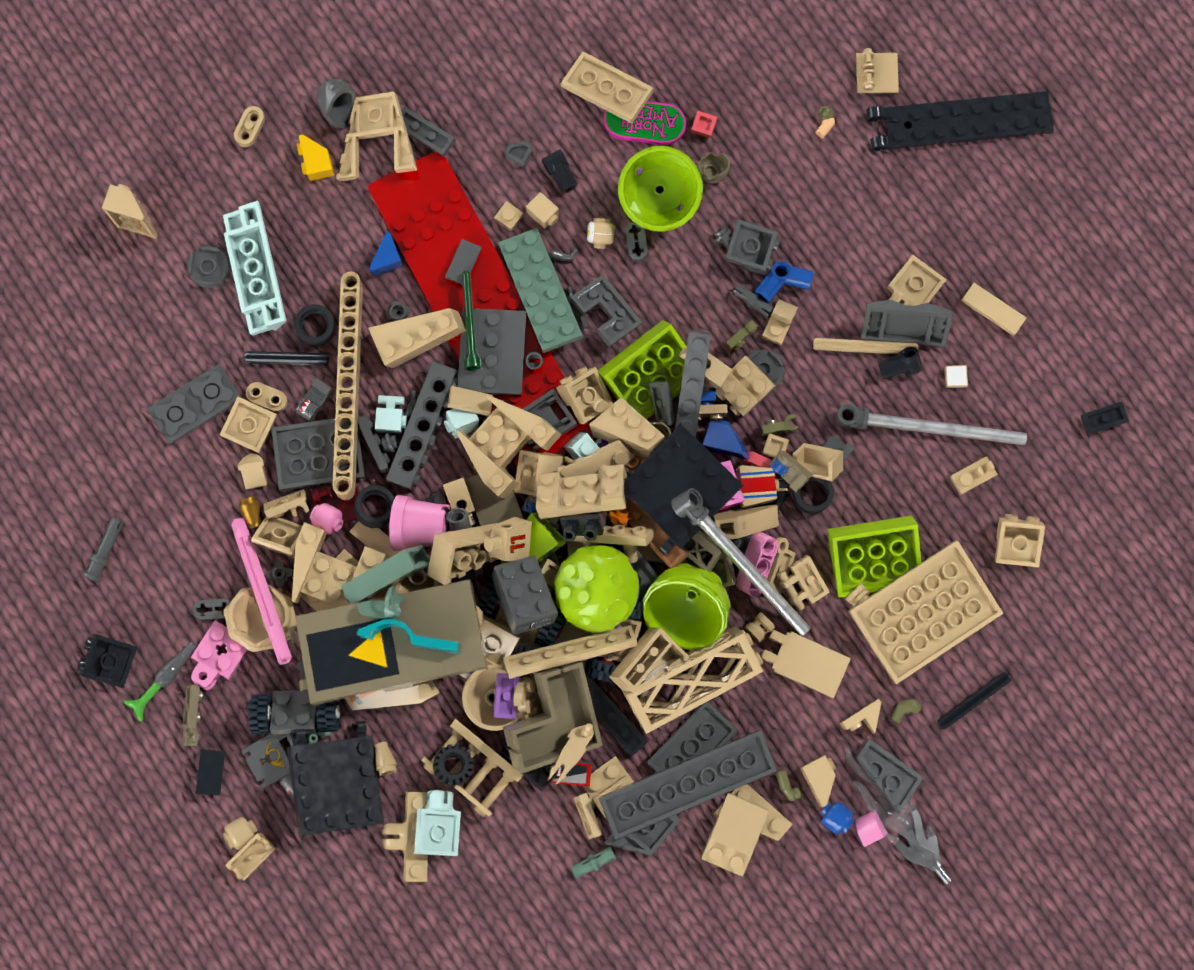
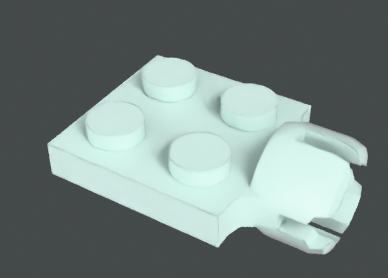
M443 790L428 791L425 808L417 809L414 854L458 856L461 811H455L453 808V792Z

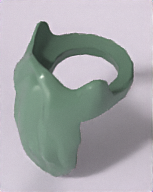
M391 586L387 591L385 601H365L356 607L360 613L374 619H395L402 612L399 605L404 600V597L396 592L394 586Z

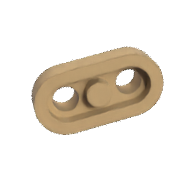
M248 107L234 131V138L242 147H249L254 144L265 122V116L259 107ZM253 117H258L256 121H251ZM244 135H249L248 139H242Z
M260 382L251 383L246 389V396L251 403L272 412H282L288 405V399L282 391ZM259 389L260 394L254 396L253 391ZM275 397L280 399L277 404L272 402Z

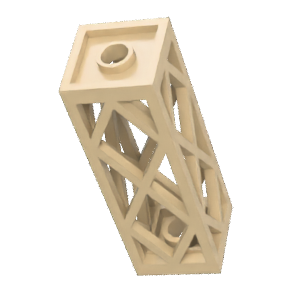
M735 626L723 632L721 637L712 646L702 650L699 648L687 651L686 654L690 658L659 675L657 679L638 691L624 692L622 690L639 725L647 734L762 673L763 670L760 665L763 664V661L758 652L755 653L751 648L754 643L750 635ZM714 657L729 658L719 675L704 674ZM740 658L735 668L728 672L735 659ZM704 661L698 673L693 674L698 664ZM663 684L679 685L670 701H653ZM690 685L684 696L678 698L684 687ZM653 688L647 700H643L649 689ZM649 706H660L661 708H653Z

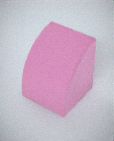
M876 810L855 820L856 829L864 847L884 838L888 834Z

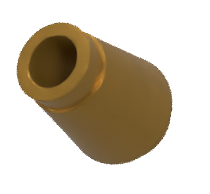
M256 496L239 500L240 506L238 507L249 529L260 526V506Z

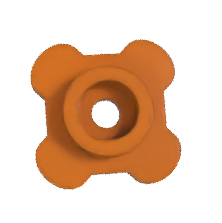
M618 509L608 513L611 517L610 521L614 525L626 526L628 520H633V515L629 514L626 509Z

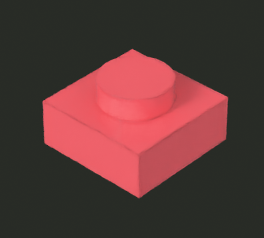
M697 111L691 132L711 138L717 116Z

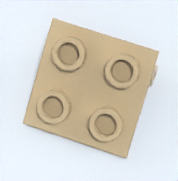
M870 48L864 49L863 53H856L857 93H899L897 53H873Z

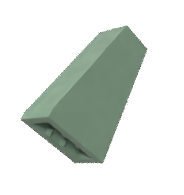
M423 545L404 549L342 585L345 599L350 604L363 602L429 567L430 559Z

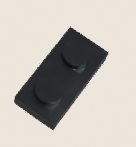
M1122 401L1080 415L1087 436L1129 422Z

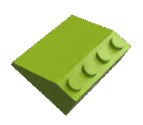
M662 320L601 367L598 372L617 400L623 398L639 414L648 419L655 413L649 387L650 382H668L671 389V400L680 394L685 360L679 354L686 345L674 327Z
M913 516L827 529L838 598L848 596L860 583L870 593L877 592L921 563L918 524Z

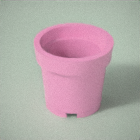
M397 495L393 501L389 526L390 544L393 551H402L423 545L424 548H432L435 534L450 532L446 515L452 510L451 506L413 500L409 496Z

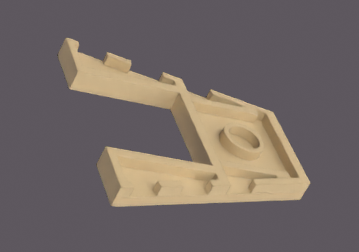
M395 92L356 97L349 122L351 124L349 134H346L345 151L340 159L341 168L336 179L339 181L359 179V139L394 134V170L397 173L417 170L397 94Z

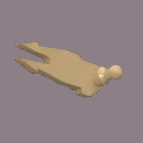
M589 723L574 728L567 736L569 741L562 749L555 766H552L548 779L549 781L559 767L564 765L565 768L555 786L567 777L566 774L579 762L587 750L585 747L594 735L592 724Z

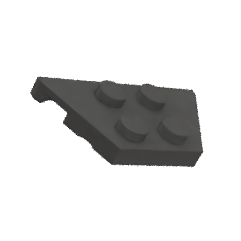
M677 814L618 839H614L611 833L604 843L652 855L680 821Z

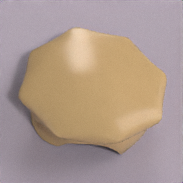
M268 585L285 634V639H287L297 627L292 599L271 585ZM252 587L240 589L224 609L229 637L251 652L274 649Z

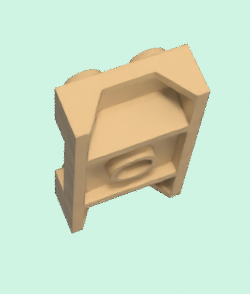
M624 464L602 467V473L561 478L560 472L539 474L536 509L540 519L626 509L624 479H627Z

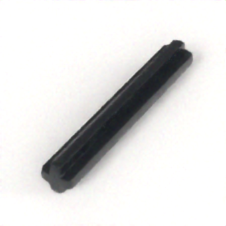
M246 351L244 357L247 364H329V355L327 353Z
M1002 672L938 719L939 726L943 730L947 729L1011 682L1012 679L1009 674Z

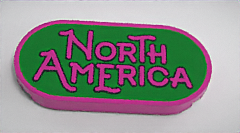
M647 101L632 124L606 110L603 117L604 126L610 135L625 141L667 146L680 140L686 129V119L683 112L678 107L667 103Z

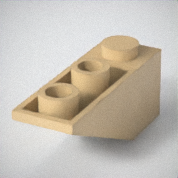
M777 505L720 511L713 516V522L729 539H737L779 526Z

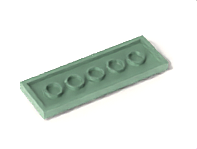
M535 228L498 242L542 352L545 353L582 339L581 330L538 229Z

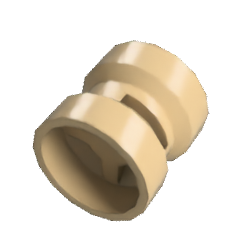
M761 612L755 617L753 623H748L745 626L747 632L759 643L764 639V635L767 632H771L775 628L773 623Z

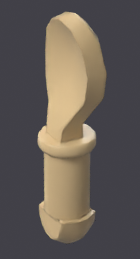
M600 398L595 401L593 410L604 412L613 403H607L606 400Z

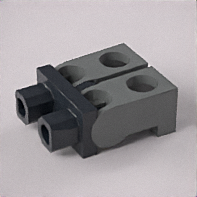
M609 511L561 516L560 521L565 540L574 541L576 536H584L587 540H595L597 535H603V528L605 527L606 516Z

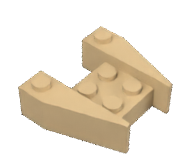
M488 395L487 398L497 408L471 437L459 430L456 433L483 483L498 497L506 499L519 482L505 470V467L531 438L541 448L548 451L562 434L545 419Z
M304 522L295 547L292 602L298 604L302 593H305L338 607L351 605L345 599L341 586L385 561L387 555L365 546L357 567L321 553L320 549L327 535L326 531Z

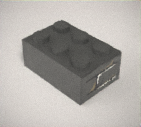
M535 555L494 566L491 579L513 635L554 624L558 612Z

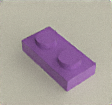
M496 674L494 718L516 719L517 706H514V693L520 676L509 679L508 674Z

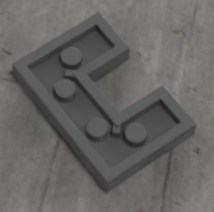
M603 275L572 295L569 299L582 316L599 305L611 319L596 331L609 348L642 324L639 317Z

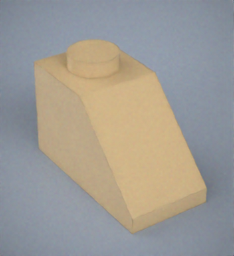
M824 755L800 768L820 807L827 805L836 776L834 773L836 767L831 758L827 759Z

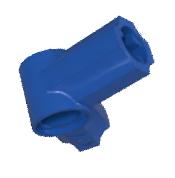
M779 261L774 264L772 270L754 293H758L759 297L769 304L784 284L809 290L814 272ZM781 269L786 275L779 277L775 271Z

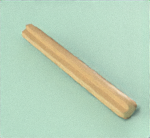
M815 338L813 341L814 350L900 355V351L906 347L911 346L918 349L917 343Z

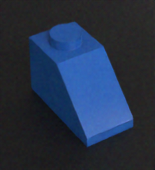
M719 420L718 423L710 421L703 446L711 452L748 460L749 455L739 435L730 426L731 424L723 420Z

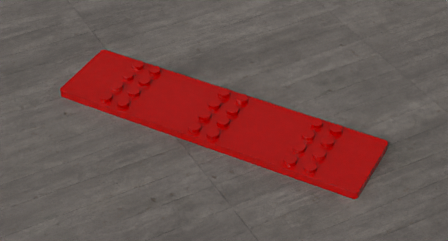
M434 151L415 161L417 170L402 173L395 171L368 185V190L433 312L451 308L458 311L462 319V309L464 308L463 285L445 278L462 239L482 247L470 274L473 309L525 311L510 275L446 157ZM527 313L522 396L493 395L494 398L520 409L528 406L552 389L560 397L556 388L561 385L560 380L565 378L551 351L542 352ZM461 334L448 340L458 359L460 357ZM532 352L539 353L543 359L541 367L530 369L526 365L528 354ZM529 359V363H540V359ZM557 402L550 406L559 421L566 417ZM493 403L491 413L497 408ZM567 406L566 408L578 426L559 437L548 451L542 448L538 452L567 455L568 452L563 446L578 432L588 433L592 440H594L590 423L579 424L571 406ZM527 442L522 449L533 451L532 448L537 443L530 446ZM519 453L512 459L516 468L518 466Z

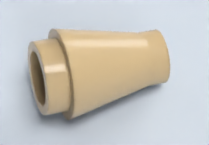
M387 742L375 744L376 771L379 772L380 776L395 773L397 771V763Z

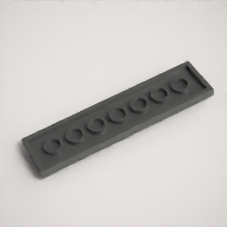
M757 730L598 798L613 837L618 839L774 773L777 770L761 730Z

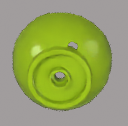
M669 146L648 147L636 153L622 169L618 182V195L624 212L634 223L651 231H669L684 225L697 211L703 193L702 178L696 164L689 156ZM639 168H642L643 171L639 175H637V170ZM657 186H662L664 188L662 194H658L656 192ZM682 204V210L677 211L676 209Z

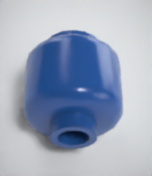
M835 802L833 805L828 803L821 812L824 815L822 824L836 835L841 832L845 834L855 821L852 819L853 812L841 802Z

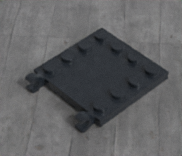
M681 424L624 481V495L626 502L632 498L670 536L660 547L667 554L676 544L683 548L701 529L698 524L692 525L688 516L680 517L675 513L672 507V499L690 488L697 490L703 500L702 506L708 508V516L712 518L744 485Z
M366 721L352 723L354 738L305 744V729L291 731L293 746L287 747L299 837L384 823L372 736H366Z

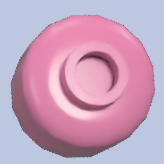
M330 504L316 505L310 514L311 524L325 530L327 535L339 531L343 526L342 512Z

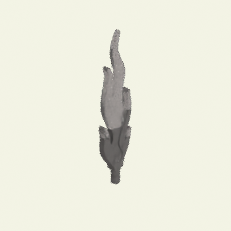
M845 748V755L850 768L872 786L879 798L880 804L873 800L863 784L853 781L852 784L860 790L867 808L870 812L876 810L883 825L904 837L909 847L905 846L892 834H887L886 837L892 841L901 855L907 860L935 871L945 885L949 883L952 878L941 866L943 863L939 855L938 841L930 825L926 826V839L921 817L912 802L908 801L906 804L908 812L903 809L898 814L864 768L853 759L849 748Z

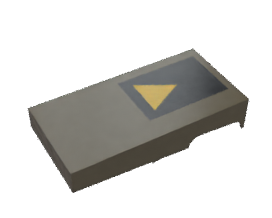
M464 580L400 594L404 597V600L399 605L402 612L398 618H395V620L405 623L417 636L458 642L461 645L459 654L414 647L411 644L408 633L402 628L393 626L378 632L373 640L360 638L357 635L358 629L384 620L374 619L360 613L356 607L360 603L295 616L298 632L292 633L291 639L292 644L300 642L306 676L305 680L299 681L300 692L308 689L310 704L317 706L378 690L385 692L421 685V682L483 669L487 670V658L472 582ZM386 597L374 599V601H385Z

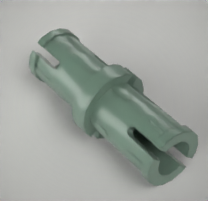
M608 847L599 853L588 855V858L570 867L576 879L593 870L595 872L598 871L599 867L616 860L611 847Z

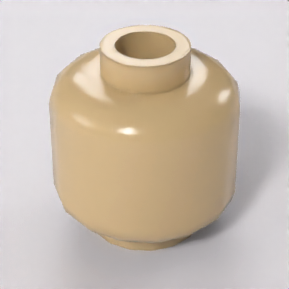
M239 817L225 826V832L222 835L230 849L234 847L236 850H241L255 836L254 833L257 832V829L252 820L247 821L245 818Z

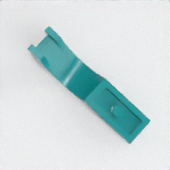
M395 619L381 620L358 629L357 633L360 638L373 640L378 632L393 626L404 629L410 636L411 644L414 647L457 654L460 653L461 648L458 642L417 636L405 623Z

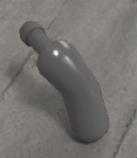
M573 249L570 255L551 250L549 257L570 262L574 260L573 257L578 252V249Z
M412 390L413 398L406 407L405 416L409 420L418 399L416 390Z

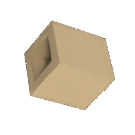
M541 192L526 206V213L544 229L548 225L553 226L559 219V208Z

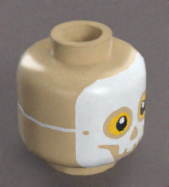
M594 218V221L588 223L587 241L594 244V248L606 249V245L613 244L615 225L610 223L611 219Z

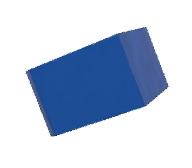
M386 232L369 267V271L373 276L402 266L391 233Z

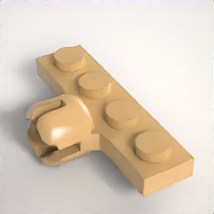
M406 792L404 822L387 823L383 828L382 834L394 835V839H382L383 847L387 850H402L404 852V882H427L428 855L414 854L417 809L425 808L428 792Z

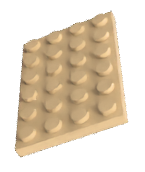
M958 540L953 541L848 610L894 684H898L1003 614Z

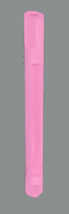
M244 518L233 519L231 526L270 642L274 648L278 663L281 665L287 664L292 656L256 550L251 541L249 530Z

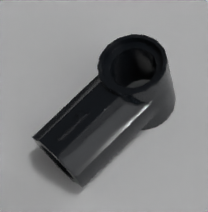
M560 149L541 159L544 168L550 176L552 175L562 194L569 193L578 186L568 167L567 159Z
M911 346L902 349L900 355L878 361L883 380L902 373L914 375L923 369L918 349Z

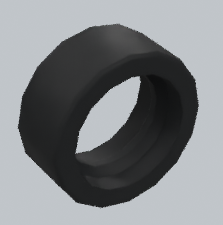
M310 304L303 307L297 313L294 319V328L298 337L305 344L322 346L333 338L336 332V323L332 313L326 307L319 304ZM320 314L326 318L327 330L322 336L310 337L304 332L303 322L307 316Z
M811 477L808 481L821 483L826 491L825 498L820 504L809 505L805 503L800 494L801 489L797 492L792 491L794 504L801 511L808 514L823 512L834 498L832 482Z
M379 485L367 486L357 494L354 503V514L362 525L369 528H381L390 522L391 509L395 498L385 487ZM367 497H381L387 503V512L378 518L365 514L362 509V503Z

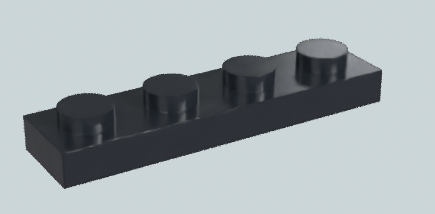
M588 677L586 680L595 716L625 750L633 756L648 741L595 681Z

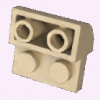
M521 449L516 480L519 484L515 487L514 492L537 497L538 475L559 472L557 468L564 465L565 455Z

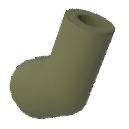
M915 699L899 702L890 720L900 724L906 713H919L921 704Z
M777 772L776 776L780 790L789 801L800 799V789L798 787L791 788L787 772Z

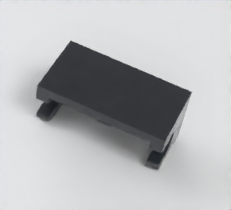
M200 750L195 794L220 796L225 751Z

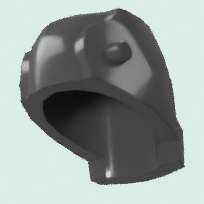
M343 79L325 81L317 90L320 108L331 125L337 128H345V121L353 109L356 95L349 84Z

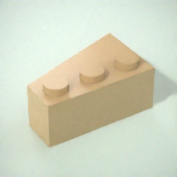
M623 398L618 399L589 424L594 438H601L610 443L620 440L632 454L645 460L665 441V436Z
M649 628L637 642V646L631 649L609 678L624 692H636L657 679L659 675L673 669L675 665L690 657L661 628Z

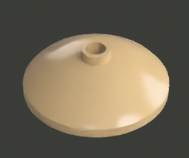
M488 665L487 670L483 669L473 672L463 687L462 705L468 718L482 729L491 731L503 730V726L519 720L517 715L516 719L493 717L494 702L489 701V695H495L496 674H507L506 668L503 665Z

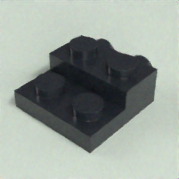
M94 633L92 637L88 636L84 649L87 650L85 658H80L77 670L80 671L79 675L124 689L137 646Z

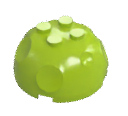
M585 546L576 550V552L562 562L554 581L555 602L568 622L584 631L602 633L614 630L615 626L628 619L638 599L639 580L637 572L633 570L629 562L630 559L624 553L609 546Z

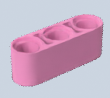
M763 532L754 533L745 552L746 558L766 579L778 549V541ZM739 570L736 578V587L752 597L759 596L761 592Z

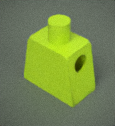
M531 513L527 520L532 521L529 557L535 555L537 561L542 562L566 544L567 541L546 518L540 519L538 513Z

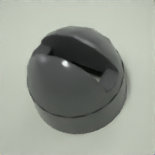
M532 352L527 355L526 365L530 369L541 367L543 359L539 353ZM529 359H540V363H529Z

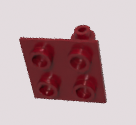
M333 483L311 490L316 505L327 503L342 512L343 524L357 519L354 514V503L358 494L356 486L355 494L349 500L338 498L333 489ZM343 484V485H341L340 488H339V491H340V492H345V491H347L348 488H349V485H348V484Z

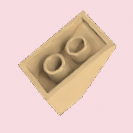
M728 793L703 850L702 859L743 877L769 810Z

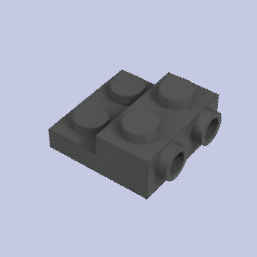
M738 219L725 260L744 266L746 270L764 275L766 270L770 271L773 259L770 256L772 251L776 252L779 240L776 237L778 232Z

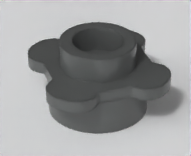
M394 301L390 310L386 313V317L388 320H402L411 313V309L399 301Z
M277 561L274 563L272 570L267 571L266 576L268 579L275 581L276 586L282 587L293 573L291 569L285 568L281 561Z

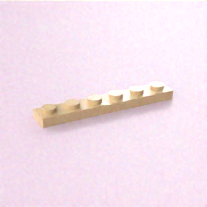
M630 625L503 657L510 679L636 647L637 639Z

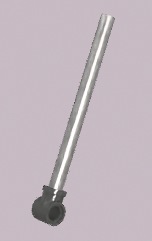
M852 404L841 406L835 415L836 424L843 429H866L867 425L1018 445H1025L1027 441V433L874 414L869 413L868 408L855 407ZM842 413H850L852 420L846 421L843 419Z
M690 488L672 499V507L675 513L680 517L688 516L692 525L698 524L800 635L806 634L810 626L708 516V508L702 506L703 500L699 492Z

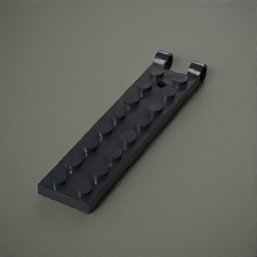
M1048 91L883 108L881 106H873L866 109L867 121L885 120L887 137L876 136L870 139L872 151L1054 132ZM904 123H910L911 128L906 129Z

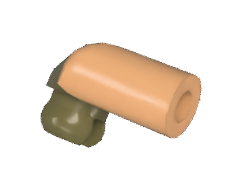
M823 106L819 110L822 124L816 130V134L820 138H824L835 124L833 111L828 106Z

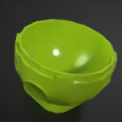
M679 564L677 567L665 570L649 586L643 598V616L648 629L661 628L682 649L693 650L700 648L702 650L710 647L721 637L727 627L731 608L726 589L722 586L720 577L714 572H708L690 564Z

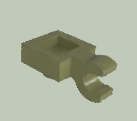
M788 415L784 422H777V420L765 422L760 429L762 438L768 437L769 433L778 435L783 434V432L798 430V425H789V421L795 419L796 415Z

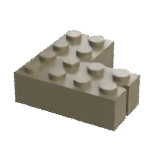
M581 661L533 672L543 713L503 726L507 746L512 748L509 749L513 769L521 774L557 762L562 749L569 741L567 736L574 728L589 723L593 725L594 735L585 747L586 751L603 746Z

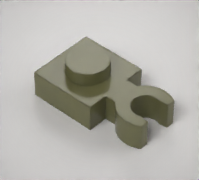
M753 320L726 341L725 348L729 353L734 349L736 351L740 350L746 344V338L757 330L758 325Z

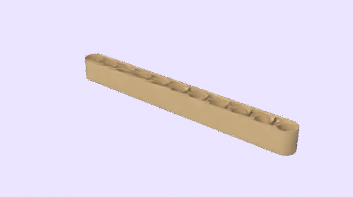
M347 272L342 276L340 290L333 489L338 498L342 500H349L354 496L356 484L363 286L358 274L355 272ZM350 282H357L353 287L347 286ZM351 301L356 302L352 307L346 306ZM349 321L355 322L352 327H346ZM348 341H354L353 346L345 347ZM348 361H353V362H354L351 367H349V368L344 367V364H345L346 362H348ZM348 381L353 382V385H352L351 387H349V388H344V387H343V385H344L346 382H348ZM345 402H352L351 407L347 409L342 408ZM345 422L352 423L348 429H342L341 427ZM344 443L351 444L347 450H341L340 448ZM345 463L350 464L348 470H340L341 465ZM343 484H348V485H349V488H348L347 491H345V492H340V491H339V488H340L341 485H343Z

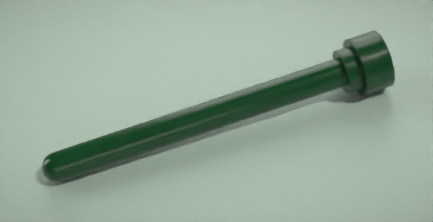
M463 271L462 284L468 352L464 360V369L475 371L481 369L482 366L481 359L476 354L471 277L469 271Z

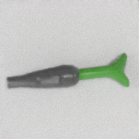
M190 642L156 673L155 682L140 699L124 700L127 706L134 708L140 722H143L144 709L149 700L161 687H167L172 683L192 652L197 648L194 643Z

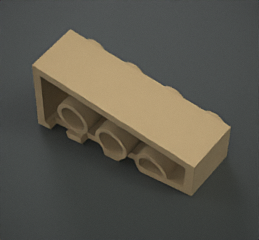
M451 308L368 328L384 365L395 368L466 331L459 312Z
M498 523L435 534L427 575L443 585L451 583L452 578H461L466 575L467 571L471 569L477 570L485 562L489 561L491 563L497 560V558L491 557L489 552L485 550L484 541L490 538L492 526Z

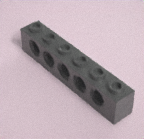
M432 361L386 480L388 483L411 492L414 487H418L421 480L420 470L422 467H426L429 459L427 452L429 447L433 448L437 436L434 434L437 428H441L444 421L443 411L445 408H449L451 386L457 387L458 385L456 369ZM437 384L445 385V389L442 392L434 391V387ZM430 403L438 405L434 412L426 410ZM429 423L430 428L427 431L422 432L419 430L420 424ZM420 442L422 444L421 450L417 452L412 451V444ZM407 462H413V470H403L404 464Z

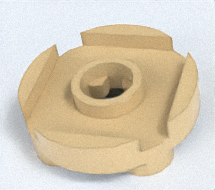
M523 677L524 681L518 682L515 689L514 706H518L519 713L516 712V715L520 720L542 714V706L534 677Z

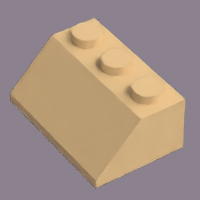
M110 184L102 209L113 223L119 228L157 239L158 234L145 209L135 197L136 195L125 185L118 184V186Z

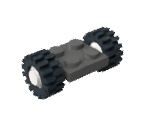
M300 690L274 691L273 701L271 694H252L250 696L248 721L252 734H291V731L296 729H305V733H316V722H318L319 732H338L340 729V699L315 706L310 704L308 690L301 692Z

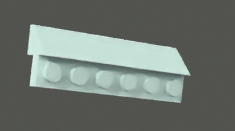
M255 201L238 207L239 210L223 215L226 227L224 236L242 313L246 315L251 335H257L269 330L276 331L286 322L260 203Z

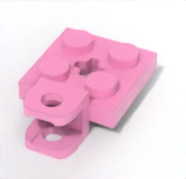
M217 621L213 622L191 656L193 660L198 662L192 672L191 679L195 685H200L206 691L211 690L215 686L220 675L230 680L248 651L244 646L231 639L228 635L227 627ZM226 645L227 653L217 655L218 650L216 648ZM203 676H207L205 680H201Z

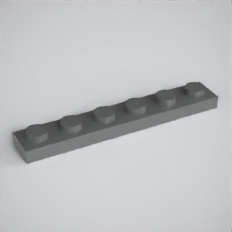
M689 330L675 430L682 424L696 438L711 333Z

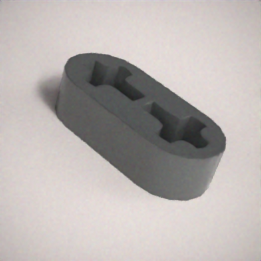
M631 222L626 227L628 255L632 261L639 263L647 257L645 230L636 223ZM632 228H636L637 231H641L638 232L637 240H634L633 233H629L632 232ZM639 244V250L644 251L639 257H637L636 253H632L635 252V245Z
M228 599L200 600L193 606V614L200 620L225 619L224 612L216 611V608H222L225 603L228 605L231 601ZM204 604L206 608H212V611L205 612V616L198 612V609H201Z

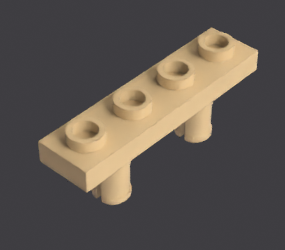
M623 525L605 526L603 528V535H597L595 540H587L584 536H576L574 541L583 542V547L596 546V543L624 545V554L630 559V563H635L638 560L637 546H647L653 539L654 533L653 529H645L643 526L629 528Z

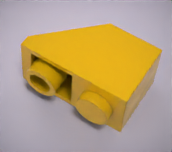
M303 134L298 135L300 143L296 144L299 156L303 155L304 162L301 163L303 175H308L310 181L334 176L328 150Z

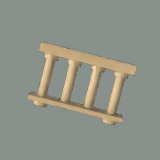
M455 719L450 725L454 729L451 732L452 736L442 747H447L449 744L455 746L459 740L462 741L465 738L470 742L467 752L471 753V758L480 752L486 755L487 758L484 766L465 789L459 785H456L454 788L476 805L474 810L482 817L486 814L491 817L493 813L488 808L509 782L512 783L514 780L519 782L523 774L513 769L511 764ZM435 756L431 761L424 757L422 761L426 764L423 767L434 775L433 761ZM460 760L449 773L455 774L461 770L462 764ZM499 766L504 770L503 777L480 803L471 794L492 768Z

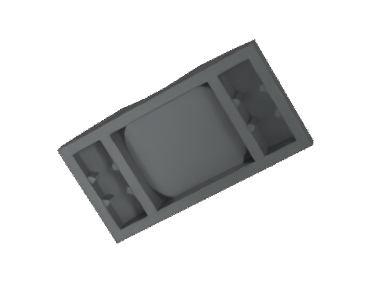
M894 300L869 303L866 307L861 339L945 347L953 311L930 303L916 306L904 305Z

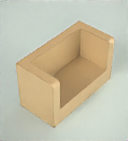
M803 443L793 453V458L812 473V477L833 481L843 471V451Z

